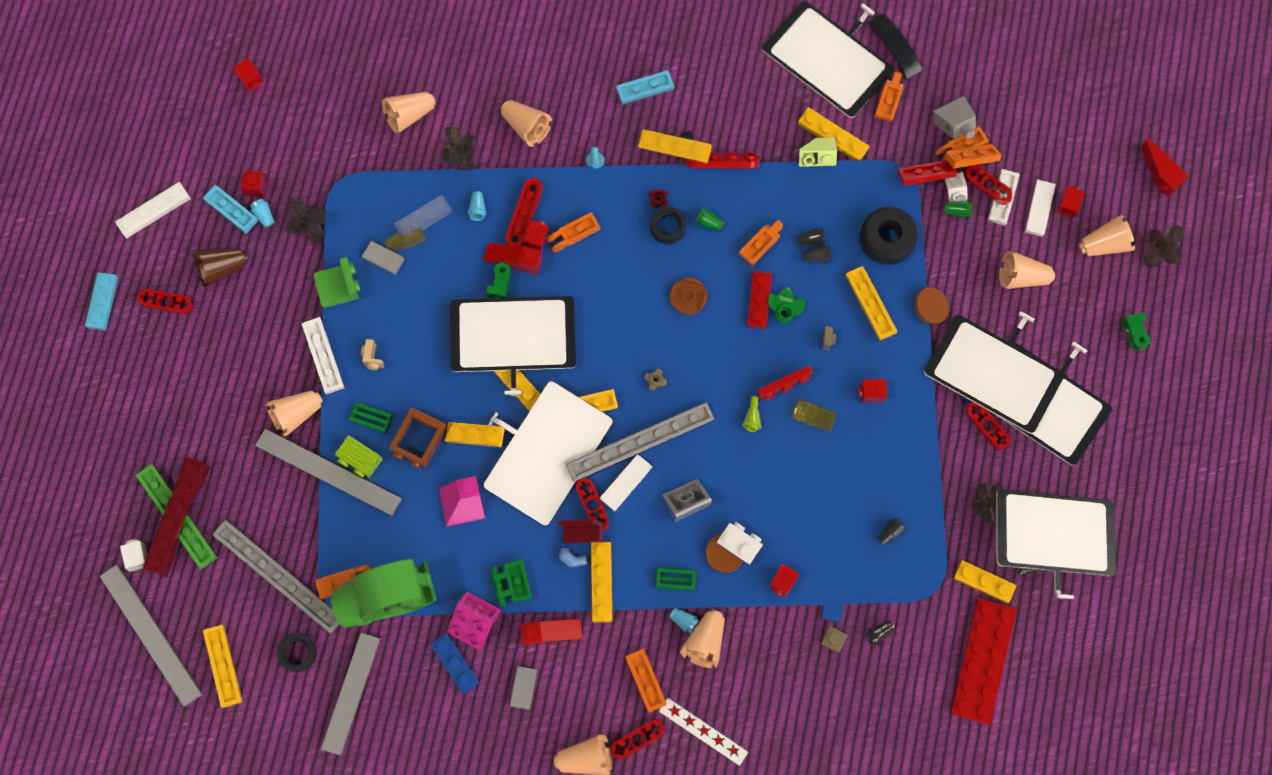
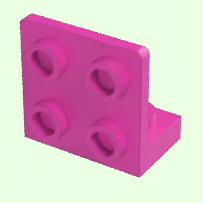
M466 592L456 606L447 633L481 651L492 625L500 616L502 610Z

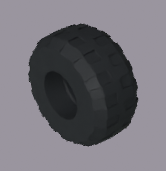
M881 207L871 212L864 220L860 231V244L864 253L873 261L884 265H892L905 260L913 251L917 240L916 224L911 216L903 210L893 207ZM890 229L896 233L898 241L893 243L885 242L880 238L878 231Z

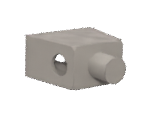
M964 96L934 111V124L951 138L956 139L964 135L967 139H970L975 135L976 116Z

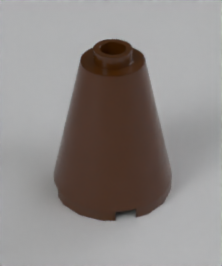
M241 248L199 249L192 251L194 253L193 259L197 273L202 276L200 282L203 287H207L245 267V262H248L247 254Z

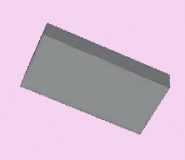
M373 241L370 242L362 255L364 260L394 275L397 274L405 260L403 256Z
M517 666L510 707L530 710L537 669Z

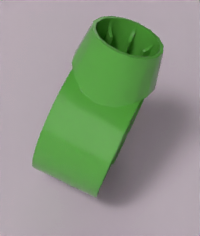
M413 559L385 564L362 572L352 578L351 581L333 590L331 594V606L334 616L339 624L345 628L368 625L372 621L410 613L424 608L437 600L427 561L415 567Z

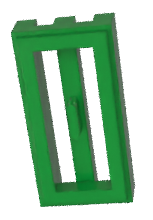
M355 402V407L352 409V414L348 420L386 434L392 414ZM358 409H362V410H365V411H368V412L377 414V415L382 416V417H385V418H387V419L384 420V419H381V418H378V417H375V416H372V415H369V414L360 412V411H358ZM356 415L379 422L381 424H384V427L357 419L355 417Z
M657 568L655 588L695 591L696 570ZM670 573L692 575V578L660 576V574ZM660 581L685 582L692 584L691 586L661 584Z

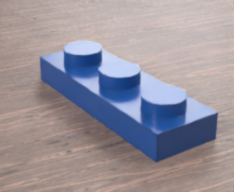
M447 633L430 644L463 695L480 684Z

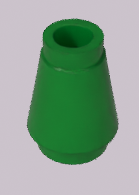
M968 201L946 202L945 213L964 219L966 217L971 218L972 203Z
M703 208L696 219L700 226L719 232L725 223L709 209L705 210Z

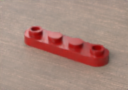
M711 151L708 163L685 159V164L690 168L752 169L759 166L760 157L754 152L718 153Z
M536 178L528 179L523 186L506 234L508 245L523 246L524 236L530 221L533 220L543 192L542 183ZM533 187H535V188L537 189V190L534 191V192H532V191L530 190V189L533 188ZM513 238L519 239L517 242L512 241Z

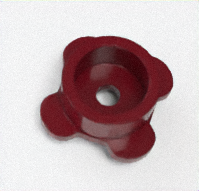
M665 190L650 191V207H666L668 205V201H666L667 192Z

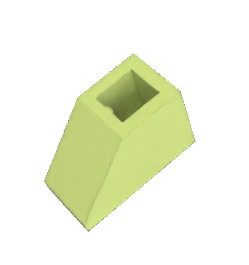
M835 137L815 138L799 150V167L836 166L837 147Z

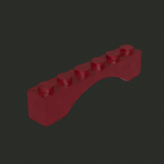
M186 457L142 567L143 569L164 577L168 576L175 558V551L183 523L209 473L210 467L206 463Z

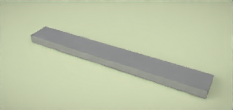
M707 402L565 465L574 482L715 419Z
M267 429L263 431L255 445L265 452L392 517L402 500L400 497Z
M227 520L212 534L330 634L340 625L331 607Z
M115 565L102 574L100 578L183 706L186 707L202 696L199 688L120 567Z

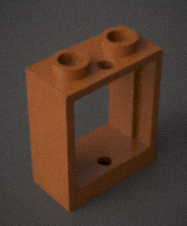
M411 407L389 447L393 453L392 456L399 460H403V458L409 460V464L415 468L420 469V467L426 469L447 431V426L445 423ZM412 420L436 431L422 458L398 447Z

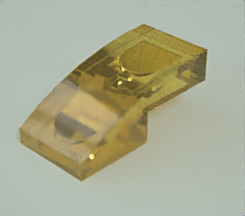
M418 228L405 237L401 232H398L385 240L384 243L386 248L391 251L402 250L425 241L426 237L422 229Z
M802 400L798 401L793 415V419L828 432L832 431L837 417L836 412L819 408L816 404Z

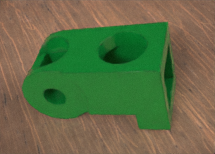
M500 262L494 268L495 279L493 286H487L486 294L487 298L490 299L507 298L511 281V268L507 263Z
M1144 312L1126 316L1121 321L1129 345L1134 351H1141L1150 344V337L1145 333L1143 322L1146 320Z

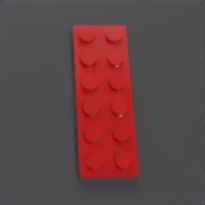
M981 598L977 599L950 711L951 715L986 725L991 724L1017 612L1016 608Z

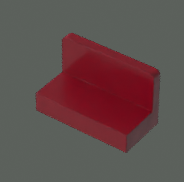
M595 519L558 521V525L563 527L564 544L602 543L603 523Z

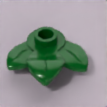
M787 287L778 296L770 294L768 304L775 312L776 319L780 323L786 324L794 316L800 315L803 312L806 301L805 299L794 300L792 291ZM781 312H785L787 317H783Z

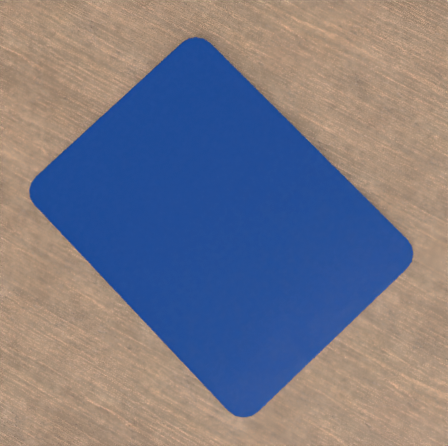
M885 160L836 161V166L799 167V162H761L758 167L752 169L690 168L686 164L601 166L599 168L583 166L363 171L348 174L337 181L328 193L325 204L324 270L341 266L340 259L347 257L349 262L354 264L356 273L353 274L354 280H358L361 291H358V300L323 308V326L344 389L326 395L321 383V398L323 402L321 403L320 457L355 474L353 472L354 468L348 465L346 468L338 463L337 460L339 458L335 455L347 436H351L383 459L371 477L364 476L363 479L400 497L402 500L392 517L319 479L318 579L364 565H369L370 569L385 564L413 559L415 567L427 561L437 600L424 608L399 616L453 615L457 604L466 592L501 609L500 614L592 611L591 543L564 544L563 527L558 525V521L588 519L576 490V484L579 480L575 481L550 523L542 525L484 487L486 479L515 436L506 429L504 430L502 447L447 443L445 441V432L426 469L420 467V469L415 468L409 464V460L404 458L399 460L393 457V453L389 449L411 407L445 423L446 426H448V422L488 425L491 418L497 412V419L517 431L529 414V411L516 396L505 395V391L510 390L493 371L453 372L451 370L450 302L460 299H490L487 298L486 291L488 285L493 286L494 268L496 264L483 261L488 243L507 244L506 234L523 186L528 179L536 178L541 181L543 192L532 221H542L546 226H549V235L590 212L594 215L601 230L569 247L566 246L556 253L553 252L552 247L563 241L562 236L554 242L548 243L546 240L542 250L543 260L538 276L511 269V281L507 298L571 296L574 298L576 366L571 369L519 371L540 394L549 382L558 384L577 397L614 389L618 409L602 412L612 419V424L596 450L707 402L715 419L638 453L641 458L652 466V469L615 512L601 501L609 520V527L603 532L602 542H611L612 611L911 603L928 598L939 589L946 577L947 550L934 380L924 374V369L932 357L930 323L922 322L914 310V297L919 291L927 288L921 202L918 185L903 186L897 175L898 168L903 167L895 162ZM533 187V188H531L530 190H531L532 192H534V191H536L537 189H536L535 187ZM652 190H665L667 192V206L677 208L685 217L686 229L684 236L674 244L660 243L651 234L650 222L652 215L656 210L662 208V206L650 207L651 197H649V192ZM476 191L483 193L487 213L481 221H474L468 215L472 193ZM881 207L899 208L908 213L915 222L917 229V240L913 251L905 260L892 265H884L873 261L864 253L860 244V231L864 220L871 212ZM702 208L705 210L709 209L725 222L720 232L700 226L696 222ZM663 216L658 220L657 228L662 234L673 235L679 229V222L672 216ZM779 220L783 224V229L778 233L780 235L778 241L751 266L739 255V251L764 226L769 225L771 227ZM890 229L878 231L880 238L885 242L893 243L898 241V236L894 231ZM518 238L512 239L513 242H517L519 240ZM371 241L405 258L396 275L362 258ZM861 266L864 267L898 331L895 335L881 341L877 338L845 276L846 273ZM753 271L772 273L770 294L778 296L783 289L789 287L793 293L794 300L805 299L806 304L803 312L800 315L794 316L789 323L783 324L776 319L775 312L769 307L766 329L747 327ZM687 277L695 278L702 282L708 294L703 310L690 316L677 312L670 302V291L674 283ZM781 312L783 317H787L785 312ZM825 326L833 327V333L836 334L835 345H832L829 351L822 350ZM366 339L375 341L376 351L374 359L382 360L384 368L370 370L362 362L361 348L362 345H365ZM810 365L813 373L808 382L802 385L797 383L793 385V389L785 393L780 391L776 393V397L769 401L765 399L760 401L758 398L761 429L756 432H749L742 426L750 408L751 397L757 396L759 389ZM656 369H661L667 384L652 391L649 389L648 381L645 380V375L655 372ZM886 379L888 395L886 401L862 403L861 397H858V386H860L862 380ZM355 402L392 414L386 434L348 420L352 414V409L355 407ZM358 409V411H360V412H363V413H366V414H369V415H372V416H375V417H378V418H381V419H384V420L387 419V418L382 417V416H379V415H377V414H374V413H371V412H368V411H365V410H362V409ZM356 415L355 417L357 419L384 427V424H381L379 422ZM412 420L398 447L422 458L436 431ZM493 422L491 426H500V425H498V424H496V423ZM636 455L583 478H588L593 482L600 499ZM476 476L485 519L447 527L439 488L456 480ZM698 479L712 500L711 506L675 522L663 498V494ZM585 483L580 488V490H584L586 493V497H583L584 500L589 496H595L594 493L589 494L588 488L590 485ZM590 500L587 503V508L592 511L596 510L598 503L595 500ZM602 511L595 515H590L591 518L595 516L597 521L601 523L605 522V520L601 521L599 518V514H602ZM737 522L745 528L743 532L749 536L753 533L762 539L760 543L763 546L750 565L743 560L742 565L737 570L731 573H722L715 571L708 564L706 559L708 543L713 537L723 534L729 523L734 525ZM562 548H568L569 552L575 557L586 555L587 565L568 567L560 560L559 551ZM523 559L533 599L513 604L512 597L509 596L506 597L507 606L500 607L498 600L495 598L496 590L494 583L491 582L490 576L492 574L490 568L498 567L499 573L505 572L503 564ZM782 564L799 573L798 578L786 597L775 595L769 587ZM657 568L696 570L695 591L655 588ZM670 573L660 574V576L692 578V575ZM507 579L502 580L503 589L508 590ZM660 581L661 584L691 586L692 584L685 582ZM331 597L324 599L328 606L332 608Z

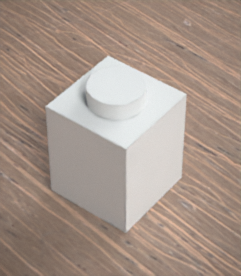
M133 539L127 541L126 545L120 546L125 569L130 572L142 569L147 557L145 544L140 540Z

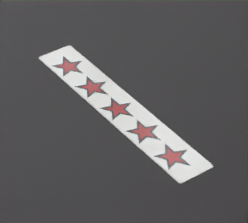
M667 698V705L661 707L659 712L736 764L741 765L748 751Z

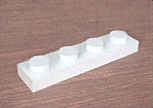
M178 182L118 219L115 223L127 239L191 198L181 183Z
M318 317L302 323L325 394L344 389L321 318Z

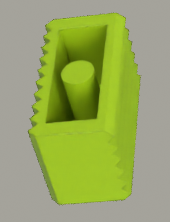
M349 435L335 453L337 458H339L337 460L338 463L346 468L348 465L354 468L353 472L361 478L364 476L370 478L383 460L380 455Z

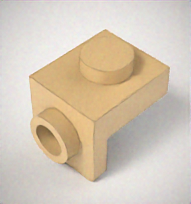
M366 339L365 345H362L361 348L362 362L370 370L384 368L382 360L374 359L376 351L375 341Z

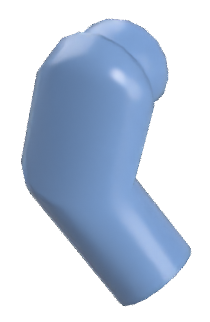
M562 548L559 551L560 560L568 567L587 565L586 555L575 557L569 552L568 548Z

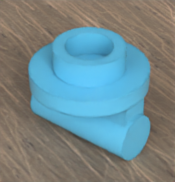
M592 147L591 153L586 158L587 166H592V168H599L604 165V156L598 152L597 147Z

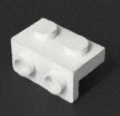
M737 522L734 525L729 523L717 543L750 565L763 546L760 543L762 539L753 533L749 536L743 532L745 528Z

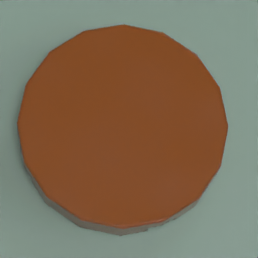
M687 277L674 283L670 291V302L677 312L690 316L703 310L708 294L702 282L695 278Z
M927 287L919 291L914 297V310L922 322L936 325L944 321L948 316V300L940 290Z
M719 534L708 543L706 559L715 571L731 573L742 565L743 560L717 543L722 535Z

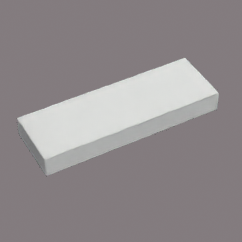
M1001 170L998 180L1011 189L1012 200L1006 205H1000L993 200L987 221L1006 226L1020 176L1019 173ZM1000 193V198H1002V197H1006V198H1007V193H1005V194H1001V193Z
M1041 180L1036 181L1025 233L1044 236L1056 184Z
M637 454L600 497V500L615 512L648 474L652 466Z

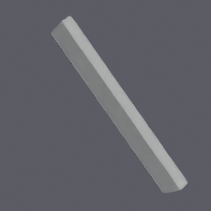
M363 633L360 634L321 750L342 755L381 640L380 638Z

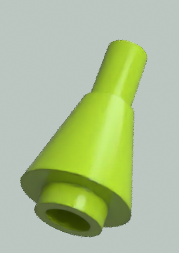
M757 396L751 397L750 408L742 425L749 432H756L762 428Z

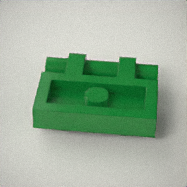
M523 559L503 564L505 569L503 573H499L498 567L490 568L492 574L490 576L491 582L494 583L496 590L495 598L498 600L500 607L507 606L506 597L509 596L512 597L513 604L533 599ZM504 579L508 581V590L503 589L502 580Z

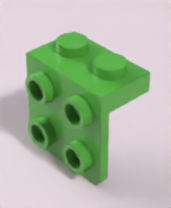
M347 257L340 259L341 266L314 274L323 308L359 299L358 291H361L359 282L354 280L353 276L356 270L353 262L350 263Z

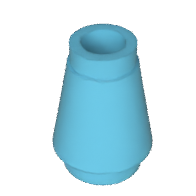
M476 191L472 193L468 215L474 221H481L487 213L483 193Z
M259 199L250 205L251 212L265 228L275 223L268 202H265L264 199Z
M677 608L671 612L669 617L686 634H691L700 622L696 616Z

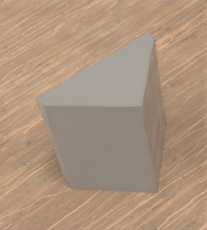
M698 479L663 494V498L675 522L711 506L712 502Z

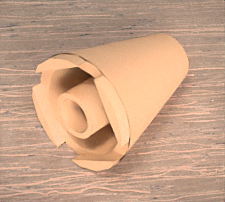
M420 92L386 97L382 99V108L384 114L387 113L389 117L387 122L395 133H399L434 109L436 102L432 94Z
M513 100L506 101L501 107V115L528 146L533 147L535 142H542L550 131L549 120L552 122V118L545 112Z
M1120 215L1082 238V243L1079 244L1081 253L1086 254L1088 257L1134 251L1135 246L1131 247V242L1134 241L1128 222L1122 221L1124 216Z
M1011 251L1004 255L1002 262H1005L1004 267L999 270L1000 285L1006 289L1049 285L1055 278V272L1051 266Z
M311 390L272 400L265 405L270 406V409L267 411L277 430L281 428L283 431L281 436L286 437L320 409V403L323 401L318 392L314 393Z
M716 610L706 612L681 648L680 653L684 658L687 655L691 658L690 662L702 667L711 668L712 665L715 668L717 667L725 622L721 612Z
M597 735L559 751L557 756L554 757L556 769L564 773L611 775L609 770H612V758L610 748L605 746V742H608L606 735Z

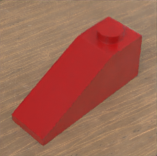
M1148 138L1141 146L1142 152L1155 185L1161 193L1169 197L1187 180L1189 175Z
M488 243L483 261L496 265L500 262H505L511 269L538 276L543 255L542 251L525 246Z
M580 619L520 624L523 647L583 639Z

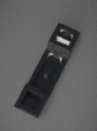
M881 14L867 22L876 37L880 36L898 62L897 67L906 80L922 72L920 63L911 46L896 25L886 15Z

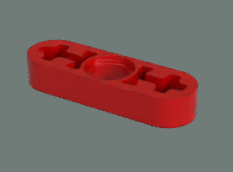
M971 165L967 168L966 178L968 182L1000 205H1006L1011 202L1012 191L1008 186L978 165ZM971 172H978V177H971ZM992 181L995 185L993 188L987 189L984 187V183ZM1000 193H1001V194L1007 193V198H1006V197L1000 198Z
M143 289L137 295L138 302L145 308L182 315L189 314L193 310V303L187 296L150 289ZM147 295H149L152 299H156V300H155V302H154L153 300H149V299H148V300L145 302V301L143 300V297H147ZM163 298H170L169 305H160ZM175 301L178 304H183L185 301L188 306H184L182 309L179 305L175 304Z
M972 402L966 409L967 417L993 448L1004 450L1010 443L1009 435L987 409ZM972 407H973L974 409H976V408L979 409L978 414H974V415H973V414L971 413L972 410H973ZM985 415L986 417H984L979 423L977 420H979L980 417ZM983 422H991L993 429L991 431L985 430ZM997 429L998 432L996 433V435L991 437L990 435L993 434ZM1002 437H1003V438H1004L1003 444H1002V443L998 444V443L996 442V441L998 440V438H1002Z
M582 478L576 484V490L588 519L597 520L595 516L591 518L590 515H595L602 511V514H599V518L601 521L605 520L603 523L604 532L609 527L608 517L593 482L588 478ZM582 484L590 485L588 492L590 495L594 493L595 496H589L584 500L583 497H586V493L584 490H580ZM590 500H595L598 503L596 510L592 511L587 508V503Z
M652 720L614 742L611 746L612 756L619 760L624 759L657 740L664 733L663 724L658 720ZM652 724L655 726L659 725V734H650L651 740L647 741L646 735L641 730L645 728L646 732L652 729ZM635 734H640L643 737V743L639 746L632 743L631 739ZM628 739L633 750L629 751L628 747L623 751L624 755L615 754L616 745L619 744L622 747L626 745L624 740Z

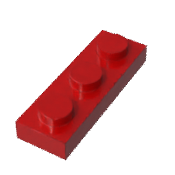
M947 160L898 168L897 175L903 186L956 177L957 170Z
M753 271L747 327L766 329L768 299L772 273Z
M810 365L759 389L757 392L759 400L765 399L769 401L776 397V393L780 391L785 393L793 389V385L797 383L802 385L808 382L813 373Z

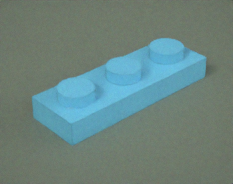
M667 70L617 85L616 89L623 105L673 90L674 84Z
M217 185L203 197L205 202L245 234L259 221L257 217Z
M97 273L85 324L87 328L106 331L118 281L117 275Z

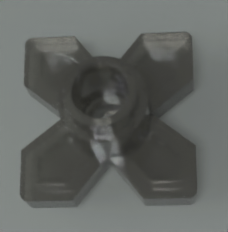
M454 126L446 127L445 138L448 143L441 148L444 162L450 165L457 164L458 162L462 171H471V169H474V160L469 151L475 148L476 138L470 134L461 136L459 129Z
M293 198L289 202L288 211L294 218L287 222L286 231L294 235L305 231L310 241L320 244L324 240L325 231L319 224L325 222L327 210L315 205L306 207L303 201Z
M1179 225L1171 226L1164 235L1158 229L1148 231L1146 241L1153 247L1144 255L1143 265L1148 268L1157 267L1162 259L1168 264L1178 263L1181 249L1177 243L1183 238L1184 229Z
M988 482L979 484L981 497H977L976 500L972 501L973 512L975 515L984 516V522H995L996 524V493L999 490H1003L1002 486H992Z

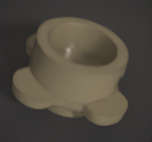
M656 369L655 372L645 375V380L648 381L649 389L652 391L667 384L661 369Z

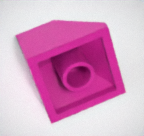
M476 476L456 480L439 488L447 527L485 519Z

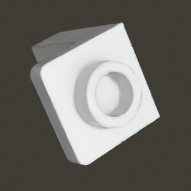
M963 172L957 173L956 177L944 179L949 203L968 200L967 185Z

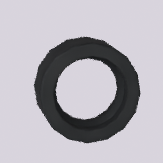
M670 206L656 210L650 222L651 234L658 242L663 244L678 242L684 236L686 229V220L683 213L677 208ZM663 216H672L678 220L679 229L673 235L662 234L657 228L658 220Z
M289 634L280 641L277 647L278 661L282 667L289 671H306L316 660V645L312 639L304 634ZM294 641H302L308 647V657L301 664H291L285 656L286 648Z

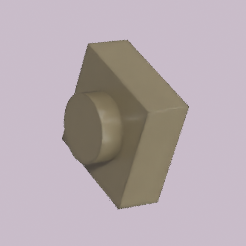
M825 326L822 350L829 351L831 346L835 345L836 334L833 333V327Z
M830 626L821 645L839 654L848 635Z

